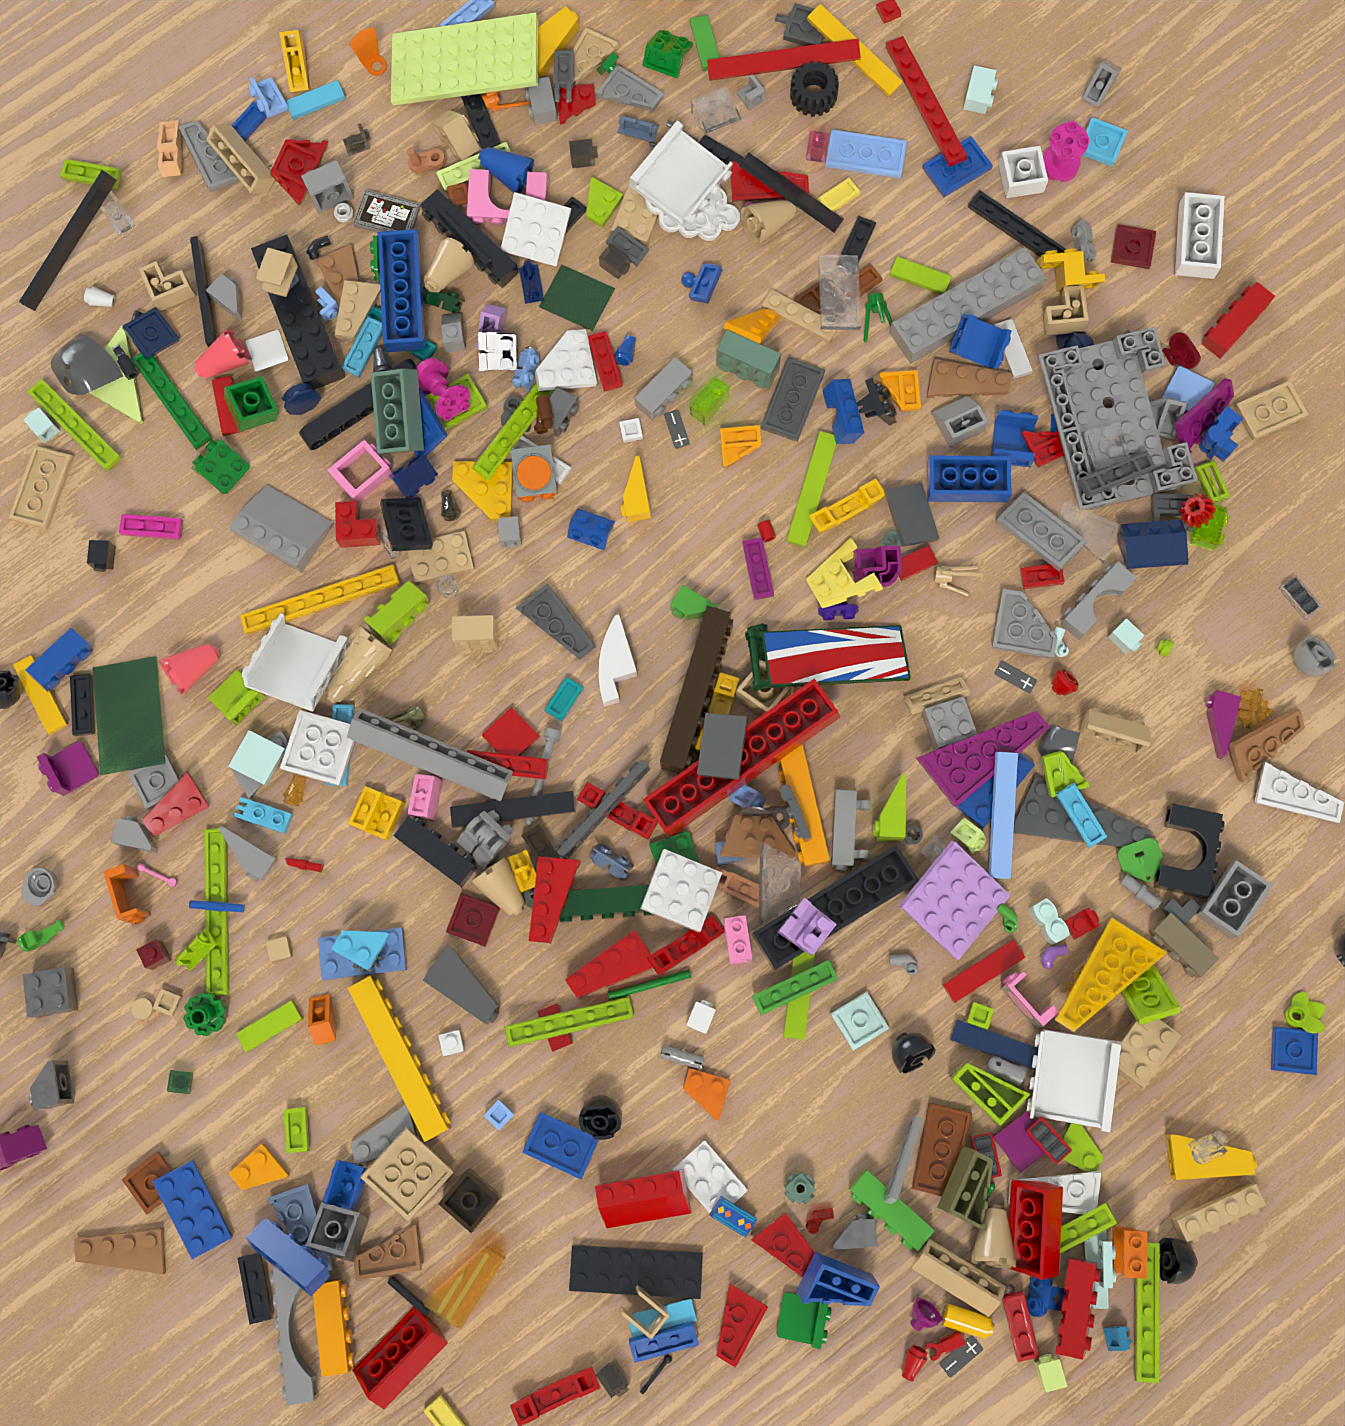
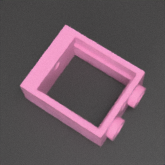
M365 440L328 469L331 477L357 504L393 475L390 470L392 465L385 457L381 459L377 454V448L372 443L368 445ZM367 452L381 469L355 490L341 472Z

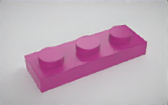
M122 514L119 534L122 536L180 540L183 520L181 518Z

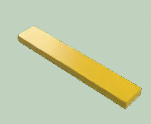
M821 4L807 17V21L829 42L857 39ZM859 41L861 60L851 62L884 94L890 97L902 85L903 81Z

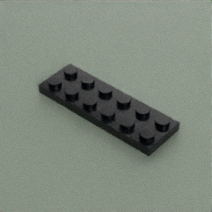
M572 1245L569 1291L639 1295L636 1291V1287L639 1285L651 1296L701 1299L703 1252Z

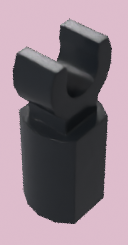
M119 344L112 347L125 377L128 380L137 377L139 373L130 357L125 354Z

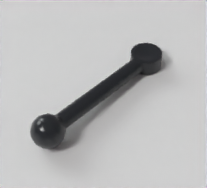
M667 1354L664 1356V1361L639 1391L642 1395L647 1391L666 1364L671 1363V1355Z

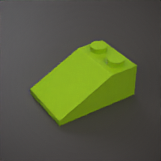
M907 774L901 775L877 821L872 826V836H876V842L901 843L905 838Z

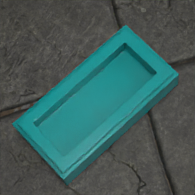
M566 676L544 711L562 722L584 687Z

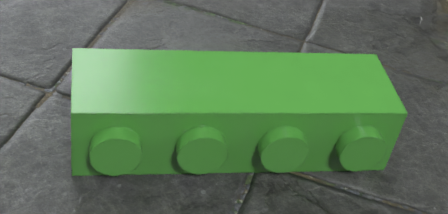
M865 1169L849 1188L852 1192L850 1197L859 1205L862 1202L869 1207L867 1212L876 1220L880 1217L886 1222L884 1227L892 1235L897 1232L903 1238L900 1242L910 1251L912 1248L918 1251L935 1231L899 1198L893 1204L884 1202L887 1187L868 1170Z

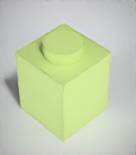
M1045 1354L1039 1357L1040 1360L1034 1361L1041 1388L1045 1392L1067 1387L1059 1358L1052 1356V1354Z

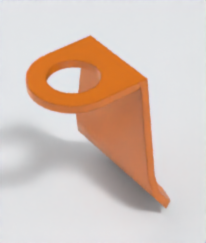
M374 27L358 32L351 39L349 46L370 74L374 76L382 75L387 69V64L379 54L378 39ZM374 62L382 64V68L379 71L372 69Z

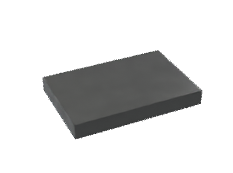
M922 483L887 488L884 491L901 547L934 542L939 539Z
M705 713L697 770L698 776L740 779L747 717Z

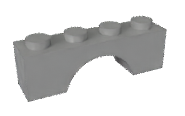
M1119 561L1114 567L1110 564L1102 573L1105 576L1101 580L1096 579L1089 587L1091 591L1087 595L1083 593L1077 599L1076 603L1078 605L1074 610L1070 607L1064 613L1063 617L1065 619L1061 625L1078 640L1097 621L1093 612L1095 599L1102 595L1120 597L1137 578Z

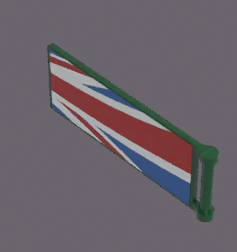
M901 625L763 632L749 630L745 632V638L749 645L754 680L752 681L753 690L804 686L813 679L819 685L909 681L911 678ZM758 639H762L767 680H762L756 644Z

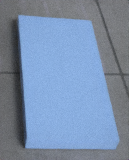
M832 129L825 167L901 179L907 141Z

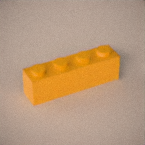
M343 1278L325 1281L313 1294L321 1377L348 1373L352 1370V1366L355 1365L354 1353L350 1352L352 1331L348 1329L347 1320L350 1319L349 1307L345 1306L347 1286L346 1283L343 1284Z

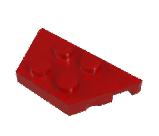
M285 139L271 169L272 177L298 205H301L307 192L301 176L310 170L317 169L328 146V141L322 140V143H313L310 140L296 141Z

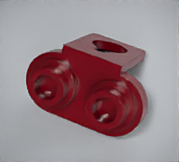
M1182 332L1173 334L1169 340L1170 348L1162 349L1169 363L1172 366H1183L1187 369L1197 367L1201 356L1189 336Z

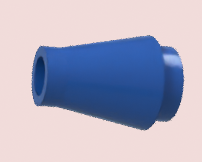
M625 336L624 341L615 352V361L619 365L629 366L633 362L636 339L633 336Z

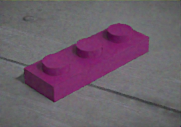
M762 537L742 541L753 599L759 600L774 597Z

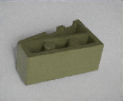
M963 1146L937 1208L985 1231L986 1223H984L985 1209H988L986 1199L987 1190L990 1188L993 1159Z

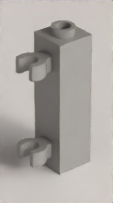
M835 791L831 867H836V871H848V868L853 867L854 859H868L869 850H854L856 810L870 811L871 809L870 800H857V791Z

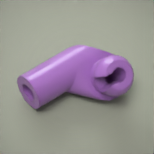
M1067 945L1046 948L1041 956L1042 967L1051 969L1057 956L1068 955Z

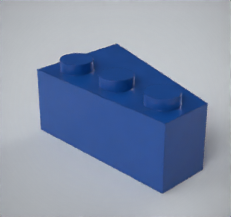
M815 1252L796 1291L802 1303L822 1302L823 1304H830L832 1302L843 1303V1305L871 1306L880 1285L873 1274Z

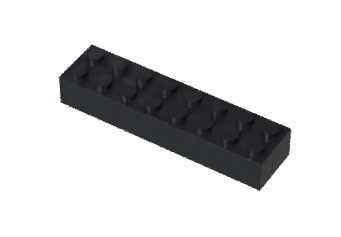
M288 235L252 247L251 250L259 269L267 248L292 254L298 265L296 274L299 281L289 290L286 297L270 292L268 294L302 382L312 385L313 389H318L345 378Z
M895 845L807 900L837 924L827 936L829 938L915 885L919 879L898 846ZM796 907L752 933V937L773 971L804 953L798 946L778 933V930L788 917L792 916L791 913Z

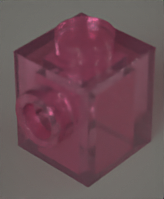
M810 131L806 160L825 163L829 133Z

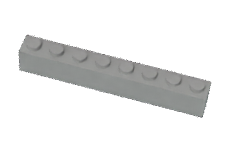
M359 708L352 718L347 738L357 743L371 747L376 751L383 752L498 801L502 800L513 774L511 770L362 708Z

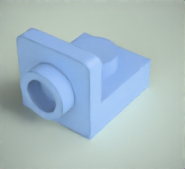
M319 287L315 291L318 296L317 302L323 308L319 313L322 319L327 322L337 316L339 307L336 301L322 287Z
M747 785L742 786L729 797L732 803L742 808H763L765 798L758 791Z

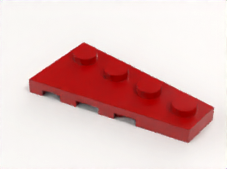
M731 161L733 163L730 170L732 171V202L785 199L742 169L739 163ZM776 171L809 194L807 175Z

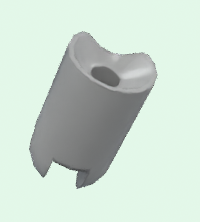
M997 1056L992 1057L986 1067L988 1073L1017 1087L1021 1086L1026 1074V1069Z

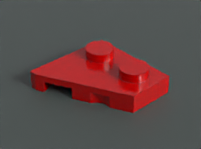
M594 84L573 86L572 102H567V88H560L561 99L560 102H557L560 125L565 124L566 120L573 115L576 117L584 110L596 105Z
M1023 431L1021 433L1029 452L1035 453L1034 462L1037 468L1065 456L1058 431L1055 433L1049 431Z

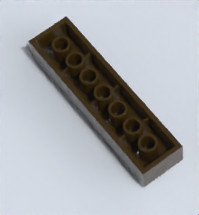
M711 606L706 608L660 759L662 770L679 774L692 765L693 756L691 753L692 751L696 752L699 738L697 733L701 732L704 725L705 716H703V713H707L710 706L709 693L713 694L716 686V677L714 676L715 674L719 675L722 666V658L720 656H725L728 645L726 636L730 637L734 620L731 619V612Z

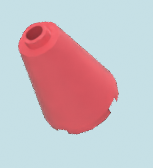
M230 328L226 329L195 361L194 370L199 377L203 376L207 379L251 363L247 348L240 338L237 340L233 337L236 334Z
M207 643L162 658L159 662L162 664L161 667L172 685L177 684L179 688L176 690L183 695L219 660L217 656L220 654L214 645L210 646Z

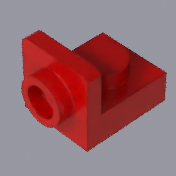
M1089 907L1064 921L1073 940L1100 926L1098 915L1094 910L1091 911Z

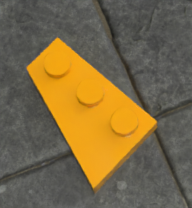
M763 308L725 322L724 329L760 344L780 323L781 315L776 314L771 309Z

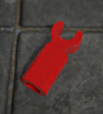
M956 1331L939 1339L937 1343H926L925 1348L934 1347L936 1349V1353L930 1356L931 1361H935L940 1357L941 1353L947 1354L966 1344L960 1331Z

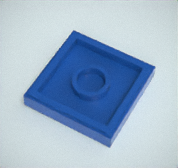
M1273 1027L1271 1070L1317 1075L1318 1033L1312 1034L1301 1029Z

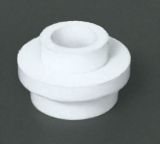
M346 203L338 204L334 210V216L339 222L350 221L354 214L352 207Z

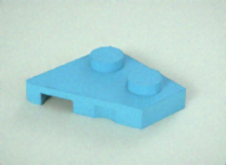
M342 930L331 950L369 971L390 934L386 932Z

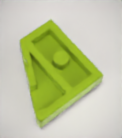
M592 177L590 179L587 204V219L603 228L623 200V194Z

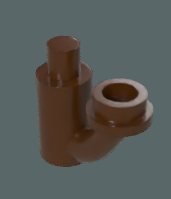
M542 395L535 399L537 405V425L534 426V430L537 434L547 433L548 429L553 427L552 421L554 416L548 395Z

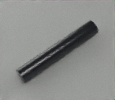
M392 1276L388 1280L387 1284L425 1317L430 1313L431 1309L395 1277Z

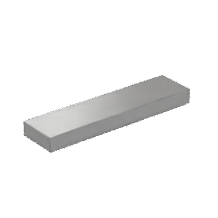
M915 1116L908 1122L884 1196V1202L888 1204H893L898 1200L923 1122V1118Z

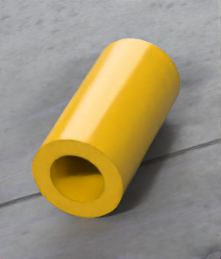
M951 1304L946 1305L942 1320V1326L982 1339L992 1336L995 1324L991 1322V1317Z

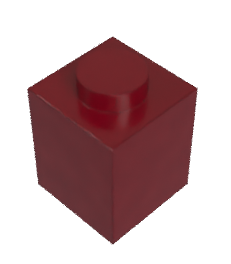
M155 939L136 949L146 969L154 970L172 960L163 941Z

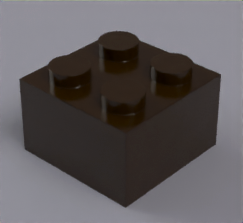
M469 1168L462 1174L438 1205L472 1233L503 1196Z

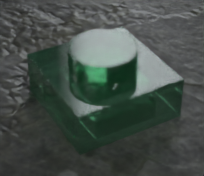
M170 1070L167 1092L190 1094L194 1072Z

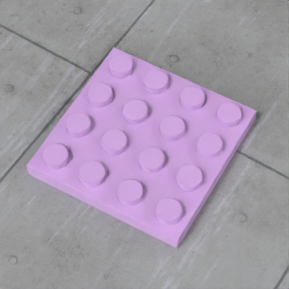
M951 841L899 904V907L954 959L959 960L998 912L996 910L1001 903L1004 904L1011 895L956 842Z

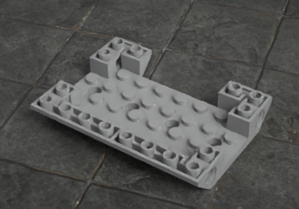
M1156 327L1118 335L1112 341L1078 348L1077 345L1038 355L1079 510L1098 509L1171 491L1197 482L1187 442L1169 446L1162 450L1142 375L1166 365ZM1093 361L1101 362L1102 369H1094L1092 365ZM1103 399H1110L1112 401V408L1104 407ZM1114 437L1122 439L1123 445L1121 447L1114 445ZM1145 451L1149 453L1156 469L1133 479L1132 485L1124 483L1087 498L1078 483V480L1084 476Z

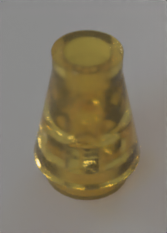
M294 774L293 779L283 794V801L285 803L299 806L300 802H303L305 776Z

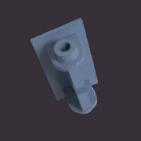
M624 115L619 118L620 125L617 133L654 143L659 125L654 124V122L649 123Z
M605 844L595 846L593 848L594 851L589 857L593 863L602 869H605L607 864H610L608 872L618 879L622 878L625 880L629 874L628 871L634 867L628 858L613 853V850Z

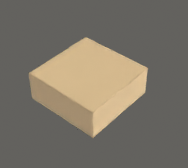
M287 936L266 941L270 962L273 963L292 957Z
M161 989L152 1009L174 1017L182 996Z

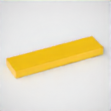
M30 655L13 664L47 734L51 735L66 727L68 723L51 690L45 691L25 671L35 661V658Z

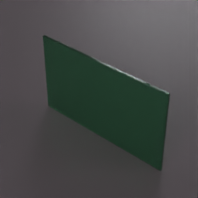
M156 656L93 667L100 775L166 764L158 680L159 671Z

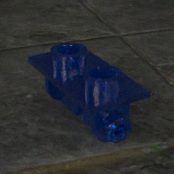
M525 261L524 265L519 268L525 304L544 301L538 264L534 265L531 261Z

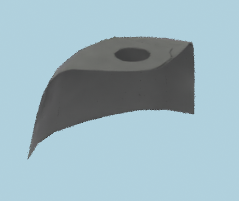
M83 334L73 337L55 353L51 360V369L63 388L68 393L75 395H84L123 377L112 356L97 342ZM66 364L70 365L69 370L65 367ZM64 375L70 380L71 387L65 384L63 380Z

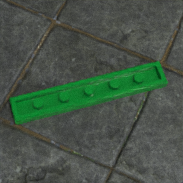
M141 353L132 358L133 363L193 447L198 450L213 440L156 359L152 356L146 360Z

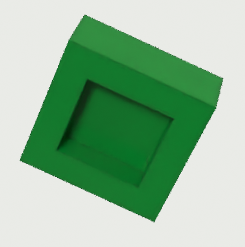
M613 52L596 69L601 76L606 71L610 73L617 66L614 62L619 57Z

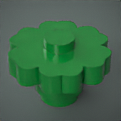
M202 992L198 997H191L184 1006L187 1014L184 1015L183 1019L187 1028L194 1029L196 1035L209 1036L213 1032H218L227 1021L224 1016L228 1011L225 1002L222 999L216 1000L215 993Z

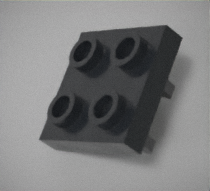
M873 377L865 380L869 394L857 402V406L863 405L859 412L861 414L866 413V418L878 416L889 426L897 423L895 419L897 412L893 404L890 405L888 398L891 396L888 388L884 387L881 382H877Z

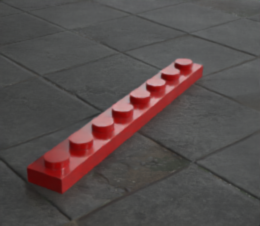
M904 36L886 42L885 48L948 167L965 161L967 154Z

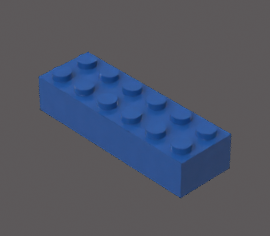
M414 229L378 232L383 345L387 353L426 350L421 245L418 231Z

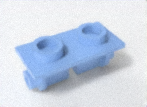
M531 346L520 353L517 366L523 368L515 370L512 379L514 387L520 388L522 385L527 391L530 390L531 384L534 381L535 371L540 361V355Z

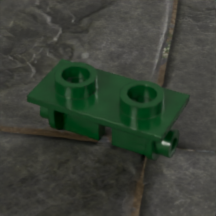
M428 290L427 293L423 294V301L426 304L439 307L440 302L443 301L441 309L454 314L456 312L459 313L461 310L459 302H465V300L459 298L460 294L452 291L446 294L441 291L430 292Z

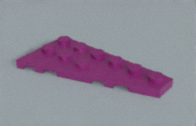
M1034 711L916 757V760L951 804L957 807L994 775L995 752L1019 754L1050 727L1038 711Z

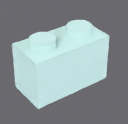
M979 66L973 67L963 110L986 114L987 107H992L994 96L991 95V91L996 90L998 79L995 78L997 70Z

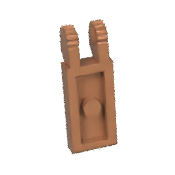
M714 866L713 869L722 872L721 876L727 878L724 884L719 882L717 888L758 909L760 908L768 891L767 888L731 871L727 872Z

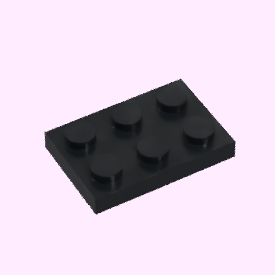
M420 497L381 499L380 506L391 551L432 549L433 544Z

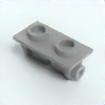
M1082 219L1071 228L1074 247L1077 249V252L1083 251L1084 260L1087 259L1088 262H1092L1096 257L1094 244L1088 243L1093 241L1092 227Z

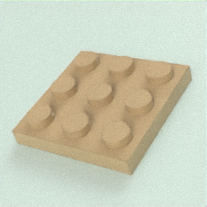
M406 1127L362 1173L360 1178L409 1221L454 1173V1170Z

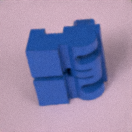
M1227 406L1199 442L1200 450L1207 453V457L1210 460L1216 456L1224 462L1238 446L1230 437L1233 435L1232 431L1243 418Z

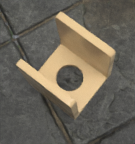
M267 248L256 279L264 282L262 286L263 291L286 297L298 265L292 254Z
M637 1285V1293L658 1310L660 1314L648 1328L623 1306L619 1309L623 1317L652 1339L670 1315L663 1305Z

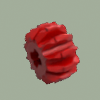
M1195 493L1193 498L1187 496L1188 501L1181 502L1183 508L1179 510V513L1182 516V521L1189 527L1193 528L1196 525L1200 529L1203 523L1208 525V520L1214 519L1213 513L1216 512L1214 502L1204 493L1201 496Z

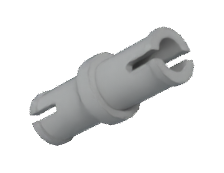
M1127 874L1120 883V885L1135 895V899H1140L1153 911L1163 901L1150 892L1145 884L1141 885L1130 874Z
M663 1045L660 1054L661 1059L677 1062L679 1066L684 1064L699 1070L702 1069V1063L705 1058L704 1056L688 1053L686 1049L681 1051Z

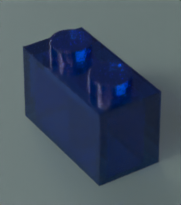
M419 453L390 474L389 477L401 494L407 498L408 496H415L423 485L427 486L434 482L438 473L426 456Z

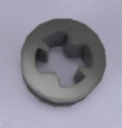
M909 826L906 828L904 841L909 845L918 844L923 838V832L918 826ZM910 830H914V833L919 835V837L915 838V841L912 840V837H908V834L911 833Z

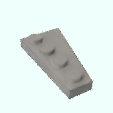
M197 120L178 126L210 192L240 182L238 177L206 141L208 133Z

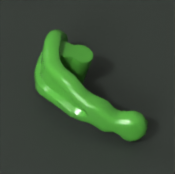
M57 920L55 924L42 931L32 930L20 935L17 940L18 946L23 951L29 952L48 943L51 938L57 935L58 931L64 930L63 921Z

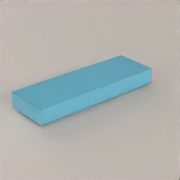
M338 80L285 102L292 119L295 120L345 100V96Z
M369 316L367 317L341 367L342 370L360 378L383 334L381 322Z
M1075 783L1070 784L1055 794L1088 848L1107 838V835Z
M692 1298L663 1305L668 1310L670 1316L659 1330L697 1321ZM655 1308L633 1313L648 1328L660 1314ZM629 1322L632 1337L644 1334Z

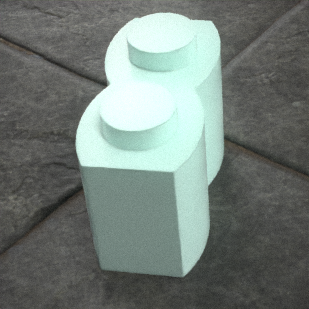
M1046 898L1029 908L1031 918L1040 926L1041 933L1049 944L1053 945L1069 936V929L1066 923L1058 917L1056 907L1050 900Z

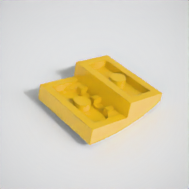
M364 786L348 824L389 841L405 803Z

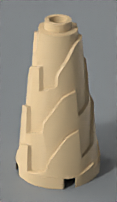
M360 626L326 688V698L334 704L337 701H344L352 691H355L367 677H370L391 656L394 650L372 632Z

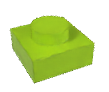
M973 1002L966 1023L988 1030L994 1009Z

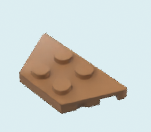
M734 815L731 818L729 831L724 839L726 840L724 847L720 852V857L792 859L796 856L793 848L772 816Z

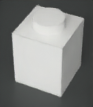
M701 1000L700 1003L696 1002L686 1026L706 1034L716 1011L712 1008L714 1004L705 1000Z

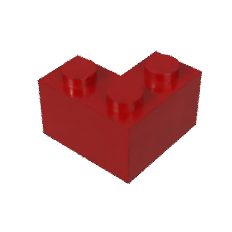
M356 501L335 502L336 541L341 548L381 545L380 525L376 519L360 520V508Z

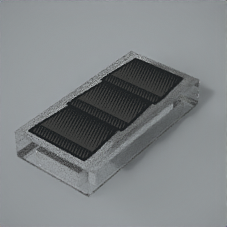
M1297 575L1278 588L1304 620L1323 607Z

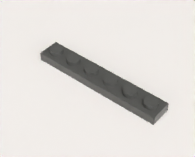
M643 760L639 763L635 762L629 769L630 773L625 778H620L615 784L616 788L611 793L605 794L601 799L602 803L587 814V819L583 824L579 823L573 829L571 837L564 839L559 844L557 853L563 859H568L650 771L649 765Z

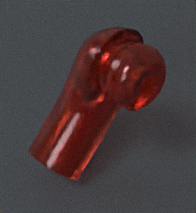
M827 1208L813 1211L806 1221L808 1232L816 1234L823 1220L834 1219L833 1209Z

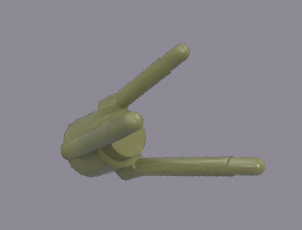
M415 705L385 718L388 720L395 719L393 721L395 723L406 719L410 725L414 723L410 729L416 730L423 725L421 720L425 719V716L418 705Z

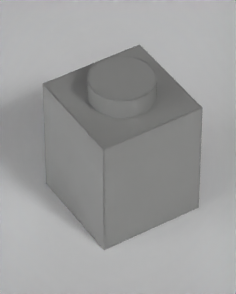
M518 516L498 518L501 546L506 549H514L522 545Z

